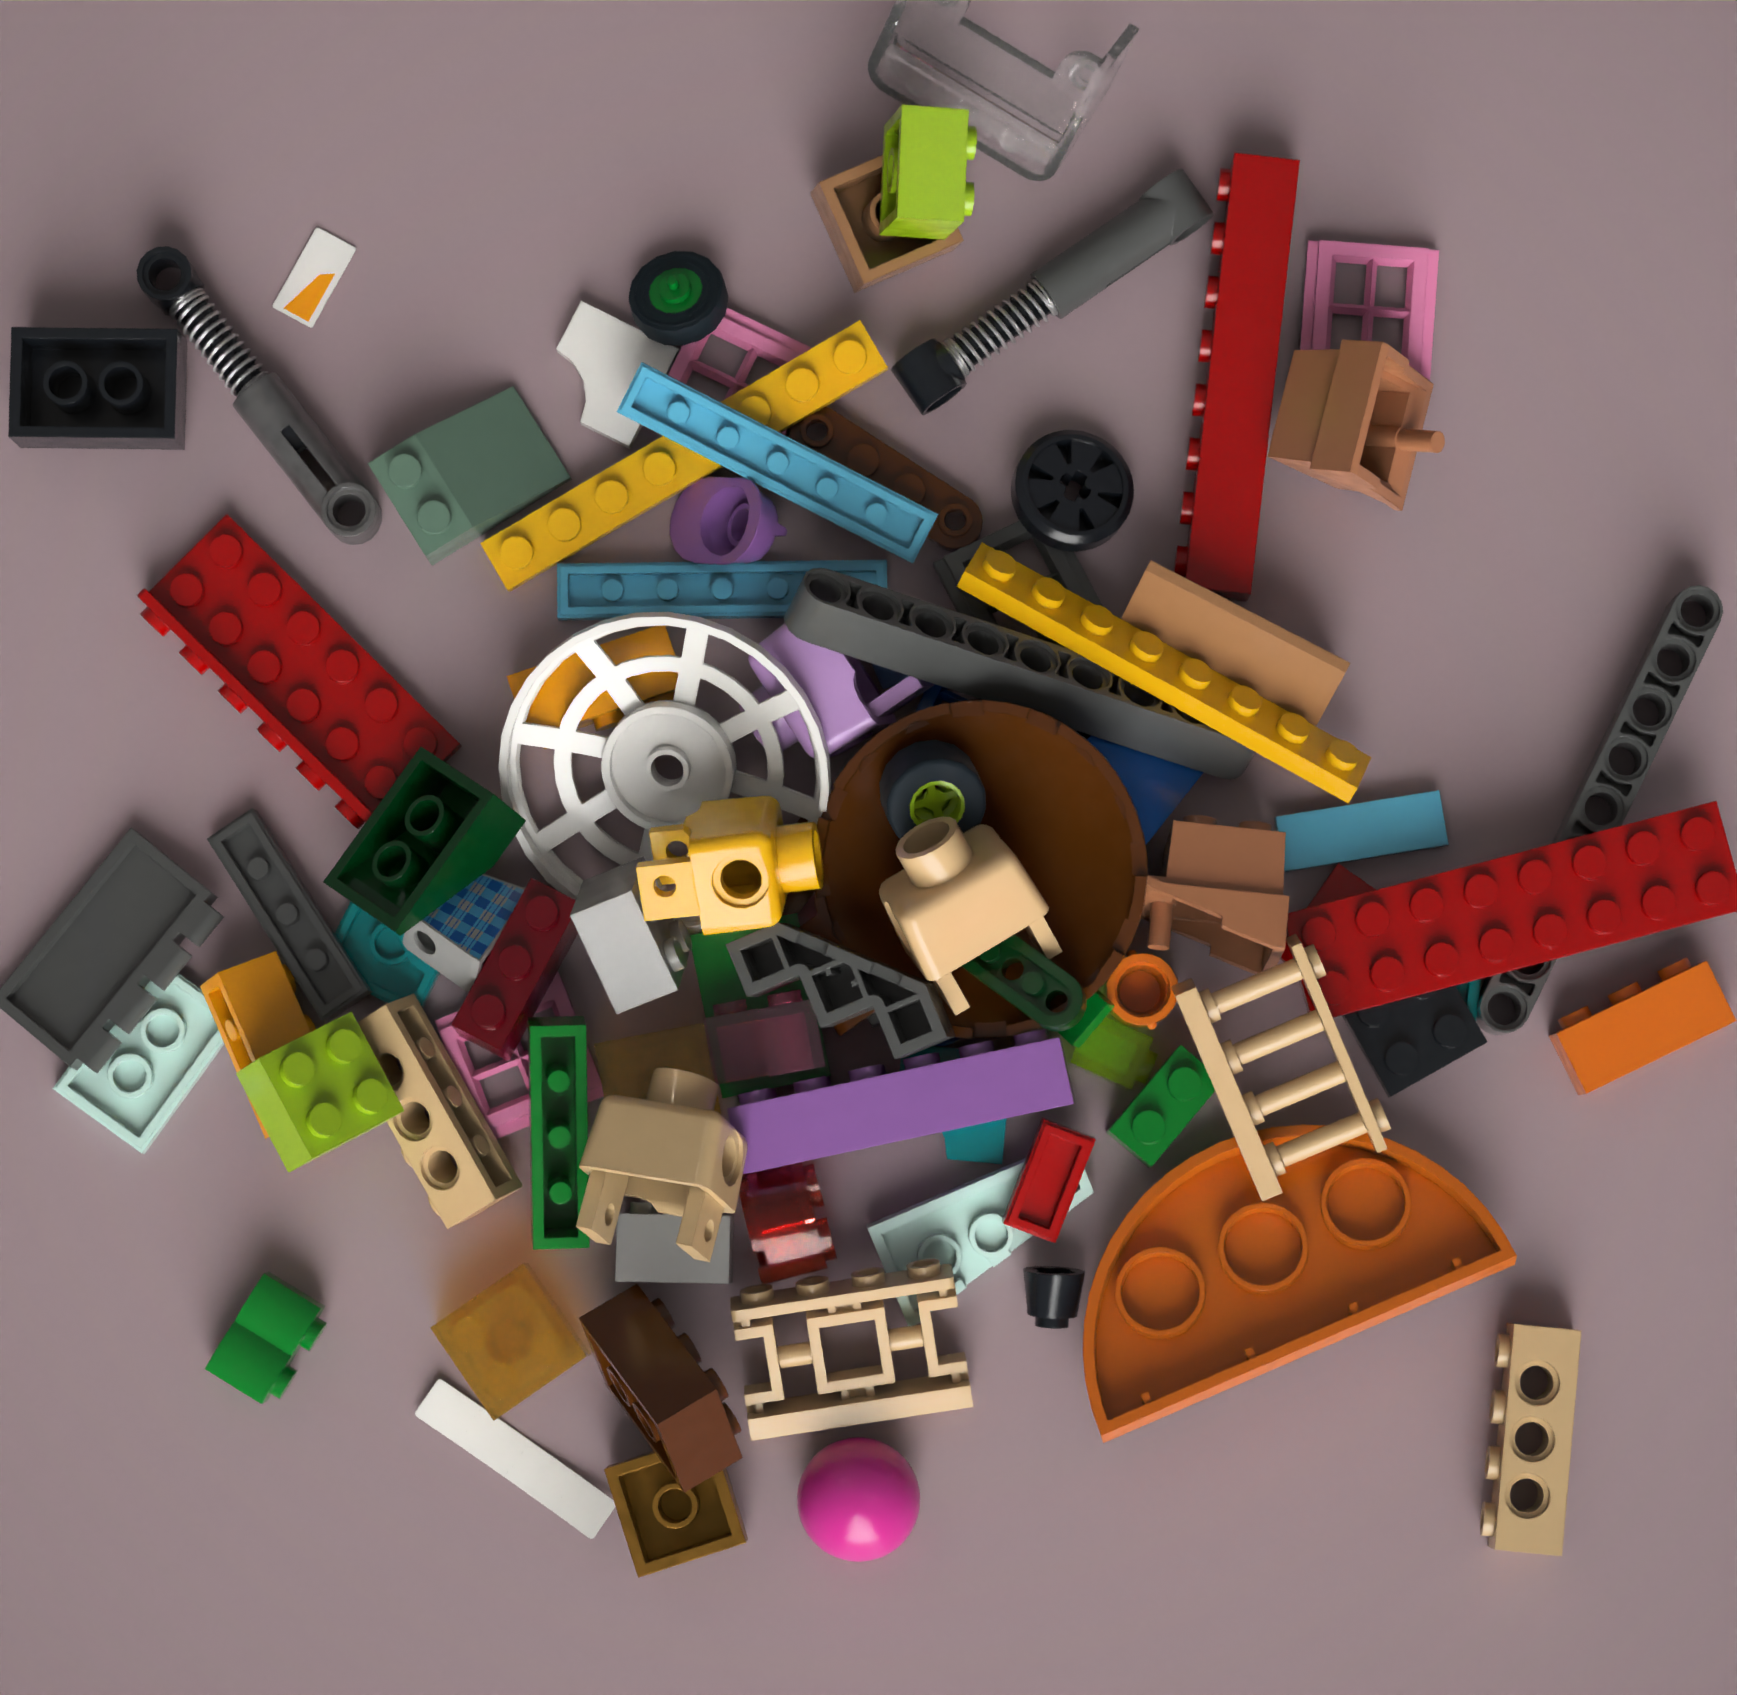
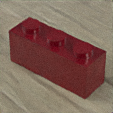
M533 878L529 880L451 1024L460 1037L507 1061L511 1059L528 1027V1017L534 1016L578 934L570 917L575 899Z

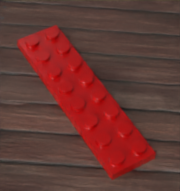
M1717 801L1290 912L1288 913L1287 937L1296 934L1303 948L1314 944L1326 972V976L1317 979L1332 1017L1335 1018L1737 912V873ZM1302 979L1299 982L1309 1013L1315 1010Z

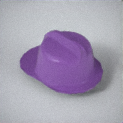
M708 477L699 480L683 491L675 503L670 518V537L675 551L683 559L698 564H748L760 560L769 551L775 537L786 536L787 529L778 523L777 509L771 499L760 492L753 481L742 477Z

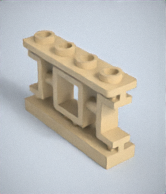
M922 1259L907 1264V1270L885 1273L884 1269L880 1267L864 1268L852 1272L851 1279L829 1282L827 1276H811L796 1281V1287L773 1290V1286L769 1284L753 1285L740 1290V1296L731 1297L730 1312L734 1326L735 1341L763 1337L770 1382L744 1386V1398L751 1441L973 1407L965 1352L937 1356L930 1312L958 1307L952 1265H940L938 1259ZM916 1294L921 1324L888 1329L883 1299ZM806 1311L810 1341L777 1346L773 1316ZM875 1320L882 1365L827 1373L820 1328ZM924 1347L929 1376L896 1381L891 1352ZM813 1364L818 1393L785 1398L781 1368Z

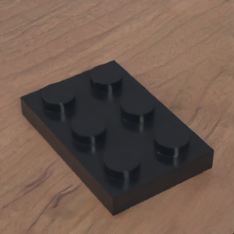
M1456 986L1342 1015L1388 1098L1487 1043L1486 1038Z

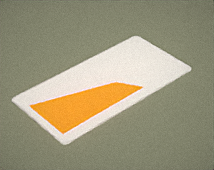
M318 227L315 228L274 301L273 308L312 328L354 255L356 248Z

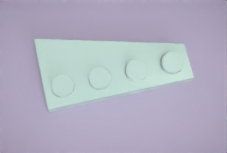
M1026 1158L867 1224L866 1227L885 1272L907 1270V1264L917 1260L938 1259L940 1265H952L956 1295H958L967 1288L966 1285L990 1267H995L1010 1256L1014 1249L1033 1236L1002 1222ZM1085 1169L1068 1212L1094 1193ZM917 1295L896 1297L908 1326L919 1324L921 1321Z

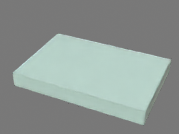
M180 973L165 991L150 980L145 989L156 997L157 1001L130 1034L123 1031L116 1024L109 1032L118 1038L122 1044L98 1073H95L84 1063L78 1070L69 1066L52 1088L143 1154L146 1153L224 1046L223 1039L201 988Z

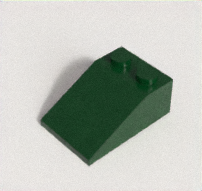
M420 747L323 883L401 936L492 868L526 820L495 794L423 747Z

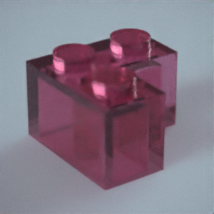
M801 989L770 994L767 996L769 1006L747 1009L746 999L713 1005L715 1016L704 1017L703 1022L715 1083L723 1084L769 1075L770 1077L825 1067L826 1062L818 1020L809 998L802 1000Z

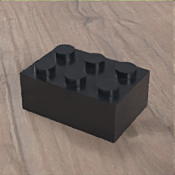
M11 327L8 437L20 448L185 450L187 340L178 329Z

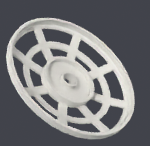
M673 612L631 613L602 620L574 633L552 649L526 678L511 704L501 735L498 764L501 797L504 803L526 820L516 834V838L525 855L544 879L556 890L575 900L583 880L562 863L552 849L579 831L604 856L620 865L643 856L646 861H653L649 837L650 828L683 824L686 816L698 811L702 801L728 799L731 792L745 797L772 796L778 800L782 810L805 818L808 822L814 821L817 825L818 818L827 810L828 797L831 792L829 750L821 722L801 686L786 667L761 645L732 628L698 616ZM673 626L686 629L682 657L674 655H649L626 660L615 665L596 641L611 633L636 627ZM712 635L723 639L753 656L777 678L785 691L759 703L755 696L734 677L715 666L704 663L708 636ZM576 652L596 677L588 682L573 699L562 718L560 727L526 722L530 707L544 682L564 660ZM671 671L678 673L673 700H658L646 704L627 680L631 676L648 672ZM700 680H706L724 690L743 707L744 711L719 723L709 713L696 707ZM606 690L625 715L616 725L610 736L577 730L579 722L588 707ZM799 710L806 724L814 751L816 774L814 798L783 786L785 775L783 752L777 731L772 722ZM758 730L767 757V780L737 770L736 755L732 742ZM521 744L555 749V781L562 804L567 813L540 830L530 814L522 788L520 768ZM572 752L602 758L601 771L605 789L584 802L579 796L573 776ZM661 755L676 757L683 766V775L677 779L664 778L655 768V758ZM617 808L630 821L645 828L639 852L613 839L596 821ZM700 916L673 918L674 921L681 919L689 934L702 932Z

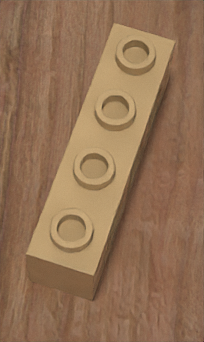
M413 993L387 1003L360 1020L358 1024L404 1109V1112L390 1119L387 1123L401 1146L404 1160L414 1169L428 1194L431 1208L441 1217L446 1228L449 1229L478 1215L522 1188V1183L415 994ZM396 1058H397V1059L400 1061V1063H401L402 1071L399 1069V1067H398V1065H397ZM424 1107L427 1109L429 1113L430 1120L426 1117L424 1113ZM451 1155L456 1161L457 1168L452 1163Z
M1507 1323L1506 1334H1497L1494 1363L1495 1367L1503 1368L1501 1390L1493 1389L1489 1414L1490 1423L1498 1424L1496 1446L1488 1445L1485 1457V1479L1493 1480L1491 1502L1482 1503L1480 1514V1535L1488 1536L1487 1546L1494 1550L1562 1556L1582 1330ZM1531 1366L1540 1367L1547 1376L1545 1391L1535 1398L1527 1397L1520 1387L1522 1373ZM1534 1422L1542 1432V1443L1535 1452L1523 1454L1516 1446L1515 1434L1521 1425ZM1521 1479H1531L1537 1487V1499L1530 1508L1517 1510L1510 1500L1511 1488Z

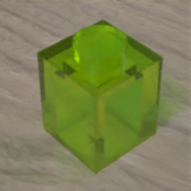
M1105 1017L1081 1047H1075L1068 1065L1130 1091L1135 1080L1143 1084L1147 1082L1158 1053L1149 1050L1154 1039L1153 1037Z

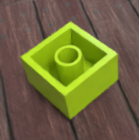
M902 104L885 123L879 235L945 240L964 222V216L972 215L974 183L966 182L967 160H974L977 130L975 126H968L969 109Z
M352 1011L259 1057L236 1073L288 1173L404 1112L398 1097Z

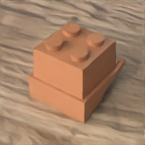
M1342 339L1340 349L1294 350L1267 457L1334 488L1361 492L1385 503L1393 510L1402 511L1417 452L1439 453L1445 445V437L1441 431L1423 430L1434 384L1409 365L1410 360L1383 341Z
M1188 815L1183 817V821L1173 820L1164 847L1161 875H1148L1146 898L1141 919L1149 922L1147 947L1153 950H1169L1172 931L1209 946V956L1252 974H1258L1277 966L1286 947L1290 896L1283 895L1286 832L1272 831V825L1260 821H1243L1239 823V827L1216 825L1217 820L1215 818L1203 815Z

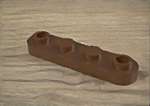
M824 407L790 427V438L938 513L926 539L940 548L954 552L978 540L982 531L983 519L978 505L972 499L829 407ZM814 423L823 424L828 430L826 437L820 441H813L806 434L808 427ZM952 512H958L964 516L966 524L960 530H951L945 525V517Z

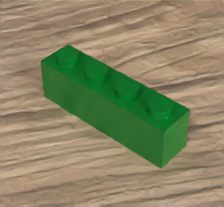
M584 1016L528 1017L531 1239L533 1250L590 1248L589 1237L576 1227L589 1176L579 1168L588 1140L586 1022Z

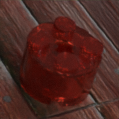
M799 1162L743 1174L739 1196L752 1250L757 1255L760 1267L757 1269L762 1285L828 1269L827 1262L836 1260L837 1254L827 1217L816 1218L814 1208L825 1205L814 1163L803 1166V1163Z

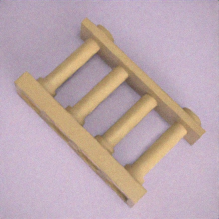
M1296 934L1286 938L1293 959L1213 993H1210L1209 988L1198 992L1192 978L1171 986L1262 1201L1283 1193L1277 1177L1287 1173L1285 1167L1365 1133L1368 1134L1373 1147L1379 1153L1388 1149L1381 1133L1391 1129L1379 1099L1367 1100L1317 979L1326 976V972L1314 944L1303 948ZM1303 979L1315 1010L1233 1045L1231 1040L1219 1043L1212 1023L1221 1020V1013ZM1322 1031L1325 1032L1337 1061L1257 1095H1254L1252 1091L1241 1095L1233 1076L1243 1071L1241 1065ZM1346 1082L1358 1110L1357 1113L1281 1145L1275 1146L1274 1142L1263 1146L1255 1128L1256 1125L1265 1122L1263 1116Z

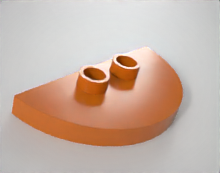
M1301 1124L1257 1130L1263 1146L1271 1142L1278 1146L1326 1125ZM1365 1133L1285 1167L1287 1173L1277 1177L1283 1193L1265 1201H1262L1235 1137L1216 1143L1176 1166L1144 1193L1113 1234L1098 1264L1089 1292L1084 1318L1083 1361L1090 1405L1103 1443L1511 1267L1515 1265L1517 1255L1504 1231L1488 1209L1462 1182L1439 1164L1391 1139L1383 1137L1388 1149L1377 1153L1368 1134Z

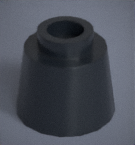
M1032 1266L1023 1268L1027 1313L1035 1317V1326L1050 1329L1068 1328L1069 1318H1075L1078 1314L1085 1271L1060 1266Z

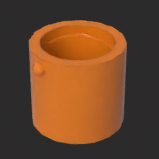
M1129 950L1127 957L1122 959L1103 987L1104 995L1115 1005L1110 1014L1123 1025L1132 1028L1148 1027L1150 1030L1156 1028L1157 1023L1162 1021L1174 1008L1176 998L1171 986L1178 984V980L1171 966L1160 957L1148 953L1137 954L1135 950Z

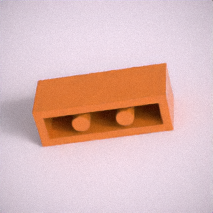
M1683 958L1658 970L1657 973L1661 981L1644 990L1641 989L1638 981L1607 995L1612 1005L1592 1014L1587 1005L1558 1019L1562 1029L1549 1035V1038L1578 1095L1587 1094L1737 1021L1707 961L1691 966L1688 958Z

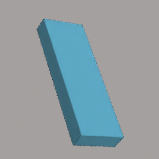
M1439 790L1274 818L1276 831L1286 832L1284 872L1449 845Z

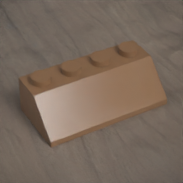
M1150 560L1121 618L1142 631L1156 635L1162 642L1187 656L1203 661L1211 669L1234 682L1252 688L1260 696L1281 708L1301 715L1314 726H1317L1350 665V662Z

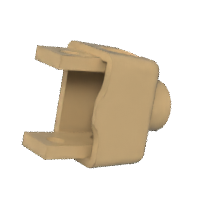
M937 817L915 826L899 840L895 850L904 869L881 884L879 895L905 952L925 979L935 984L938 993L955 1016L970 1008L951 972L1025 928L1032 942L1046 958L1051 959L1063 952L1044 918L1049 911L1048 904L1018 857L1000 839L992 827L980 824L963 833L955 819L951 817Z
M656 1068L653 1070L646 1099L615 1094L608 1095L602 1099L579 1164V1168L589 1176L576 1224L579 1230L596 1243L611 1245L624 1196L638 1198L651 1203L658 1213L682 1217L676 1244L693 1259L710 1262L722 1214H733L736 1212L748 1150L746 1138L719 1112L714 1111L719 1091L717 1083L704 1076L685 1070Z

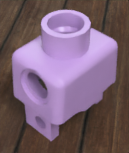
M785 623L759 643L786 667L806 693L821 722L829 750V757L838 756L895 723L894 712L934 686L933 683L908 676L881 694L859 659L805 642L793 635ZM749 655V664L762 683L761 687L752 692L759 703L785 691L777 678L753 656ZM739 704L740 711H744L743 707ZM799 710L772 722L777 731L782 752L799 741L805 752L814 758L808 730ZM758 730L753 731L754 736L764 747Z

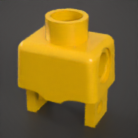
M766 795L702 801L698 811L686 816L683 824L651 827L649 837L653 861L638 862L636 866L644 921L700 916L703 935L771 927L780 921L789 892L816 890L823 887V860L816 823L813 821L783 825L782 812L778 800ZM672 841H681L687 846L688 853L683 856L673 855L669 851L668 844ZM659 878L662 885L676 884V888L672 891L660 890L655 880Z

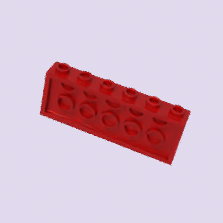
M228 514L150 591L143 588L137 594V597L147 605L140 615L163 637L172 630L186 644L179 653L201 675L210 668L224 682L217 691L239 713L242 714L250 707L264 721L257 728V731L279 752L288 745L302 759L295 768L318 791L327 784L342 799L334 807L357 829L367 822L420 747H423L444 762H447L462 747Z

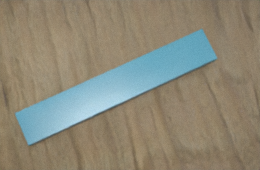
M641 362L617 410L618 413L911 563H914L938 516V513Z
M887 560L754 561L748 564L731 563L728 565L698 564L694 562L557 563V618L559 621L605 620L640 612H673L705 619L784 618L805 573L813 568L830 569L887 588Z

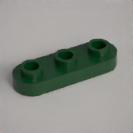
M1015 934L961 966L1047 1030L1057 1032L1068 1030L1078 1024L1085 1014L1087 999L1083 988L1077 980ZM1011 964H1023L1024 970L1018 979L1009 980L1006 978V970ZM1058 995L1067 996L1068 1004L1063 1011H1050V1002L1054 997Z

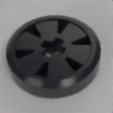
M1062 430L1039 438L1023 454L1012 477L1011 499L1018 519L1033 537L1052 548L1078 552L1096 548L1106 543L1118 532L1130 513L1134 499V484L1127 463L1111 444L1088 432ZM1071 480L1082 486L1079 490V495H1077L1074 501L1067 499L1063 495L1066 490L1064 484L1068 486Z

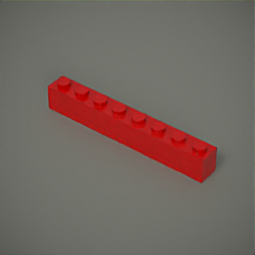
M1235 152L1230 169L1220 168L1216 201L1226 202L1224 222L1214 221L1210 254L1220 255L1218 276L1208 275L1204 300V308L1214 309L1212 330H1201L1198 362L1208 363L1206 383L1195 384L1192 404V416L1202 417L1199 438L1189 437L1185 470L1195 471L1193 492L1183 491L1179 524L1189 525L1187 546L1177 545L1173 572L1228 600L1247 602L1251 595L1300 160Z

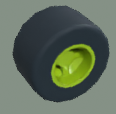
M939 740L918 741L899 750L886 764L879 782L882 807L892 829L900 839L915 826L937 817H951L955 819L961 831L965 833L981 824L986 810L985 788L974 764L966 753L951 743Z

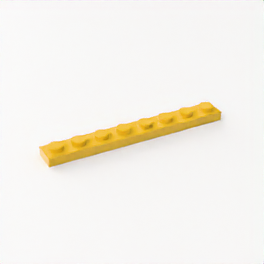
M861 320L724 399L721 403L782 433L889 369ZM661 436L480 544L507 591L511 592L723 466L665 436Z
M982 542L956 586L959 589L1339 799L1349 803L1358 789L1372 757L1357 750L1348 741L1338 739L1310 724L1301 715L1289 712L1263 698L1252 688L1240 685L1214 671L1203 661L1191 658L1167 645L1156 635L1142 631L1120 619L1107 608L1093 604L1071 592L1058 581L1044 577L1015 561L1009 554L995 550Z

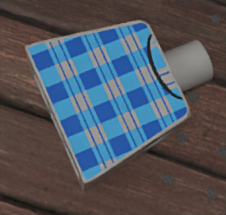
M482 874L405 932L403 944L411 953L469 993L525 888Z

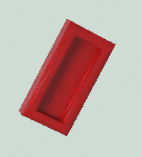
M1042 1117L1003 1216V1224L1056 1243L1096 1139L1093 1136Z

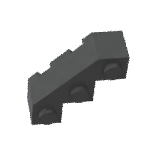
M778 922L771 927L763 928L725 944L747 997H759L801 979L820 1028L833 1027L866 1012L875 1010L894 1059L908 1057L956 1036L934 983L792 924Z

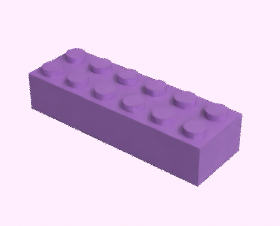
M1042 1029L1015 1035L1016 1047L995 1051L993 1041H986L959 1047L960 1059L940 1062L939 1053L935 1052L903 1059L905 1070L886 1074L885 1066L879 1064L848 1071L850 1082L832 1086L830 1076H823L793 1083L795 1094L777 1097L776 1088L739 1094L740 1106L727 1108L730 1124L747 1141L748 1150L743 1174L1076 1104L1062 1038L1050 1039L1048 1030Z

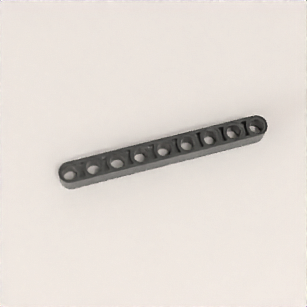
M813 568L805 573L784 616L785 625L788 630L805 642L982 700L1009 702L1029 707L1052 716L1076 731L1219 778L1229 780L1239 778L1256 754L1253 750L1068 648L830 569Z
M1701 585L1690 586L1677 594L1666 606L1551 844L1618 827L1623 824L1721 622L1723 614L1722 601L1717 593L1709 587ZM1684 601H1696L1703 606L1706 613V620L1703 626H1690L1684 621L1681 615V606ZM1669 649L1679 655L1682 660V670L1679 676L1672 677L1666 675L1659 669L1657 656L1660 650ZM1636 699H1649L1656 705L1659 716L1655 725L1646 726L1636 720L1633 714V705ZM1613 748H1625L1634 757L1635 766L1630 775L1617 774L1611 768L1609 754ZM1589 797H1600L1610 806L1611 816L1606 825L1594 824L1587 818L1585 804ZM1557 959L1540 963L1537 970L1531 975L1513 970L1487 977L1479 993L1476 1017L1478 1026L1485 1032L1493 1035L1508 1034L1521 1028L1528 1020ZM1495 994L1506 995L1515 1006L1514 1018L1506 1025L1496 1023L1488 1013L1489 1000Z

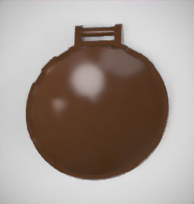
M965 700L939 704L919 710L899 719L864 744L836 778L833 784L834 788L828 797L827 810L818 818L817 829L823 860L822 889L815 890L816 898H814L817 915L799 928L926 980L905 952L879 895L881 884L904 869L895 850L900 838L896 836L882 807L879 782L886 764L899 750L918 741L939 740L954 744L970 757L985 788L986 810L981 824L992 827L1000 839L1013 851L1048 904L1049 911L1044 918L1063 951L1049 960L1077 980L1083 988L1087 1000L1093 996L1113 974L1133 941L1142 916L1148 880L1147 850L1138 811L1128 789L1105 756L1081 734L1050 715L1029 707L991 700ZM1025 928L1015 934L1042 954L1030 939ZM1011 964L1006 970V978L1009 980L1018 979L1023 973V964ZM962 967L957 968L951 973L970 1008L955 1016L940 996L955 1032V1037L958 1038L1008 1037L1042 1027ZM1058 995L1054 997L1050 1002V1011H1063L1068 1004L1067 996ZM875 1010L866 1012L833 1027L838 1035L842 1036L873 1015Z

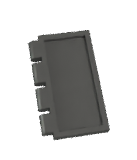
M130 828L0 988V1008L70 1067L78 1070L84 1063L95 1073H98L122 1044L118 1038L109 1032L116 1024L123 1031L130 1034L157 1001V998L145 989L150 980L165 991L192 958V955L180 946L185 937L198 947H201L222 921L224 916L211 906L218 897L140 833Z

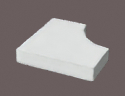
M580 301L556 348L561 356L575 366L584 382L586 403L580 423L582 426L631 449L642 425L618 413L617 410L641 362L668 375L679 353V349L672 345H663L653 341L641 330Z

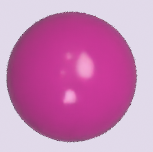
M852 1437L829 1444L820 1450L807 1464L798 1485L797 1509L800 1521L807 1535L824 1552L846 1561H872L896 1550L911 1534L919 1515L920 1489L912 1467L897 1450L875 1439Z

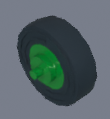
M673 251L655 257L641 267L632 280L629 292V304L636 325L649 339L663 345L683 346L703 339L720 324L726 314L728 293L720 270L709 258L691 251Z

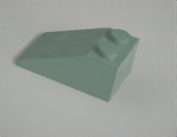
M514 386L412 435L368 463L432 566L572 480Z

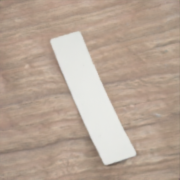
M438 1379L415 1411L416 1417L511 1481L590 1539L596 1536L616 1507L614 1500L442 1379Z

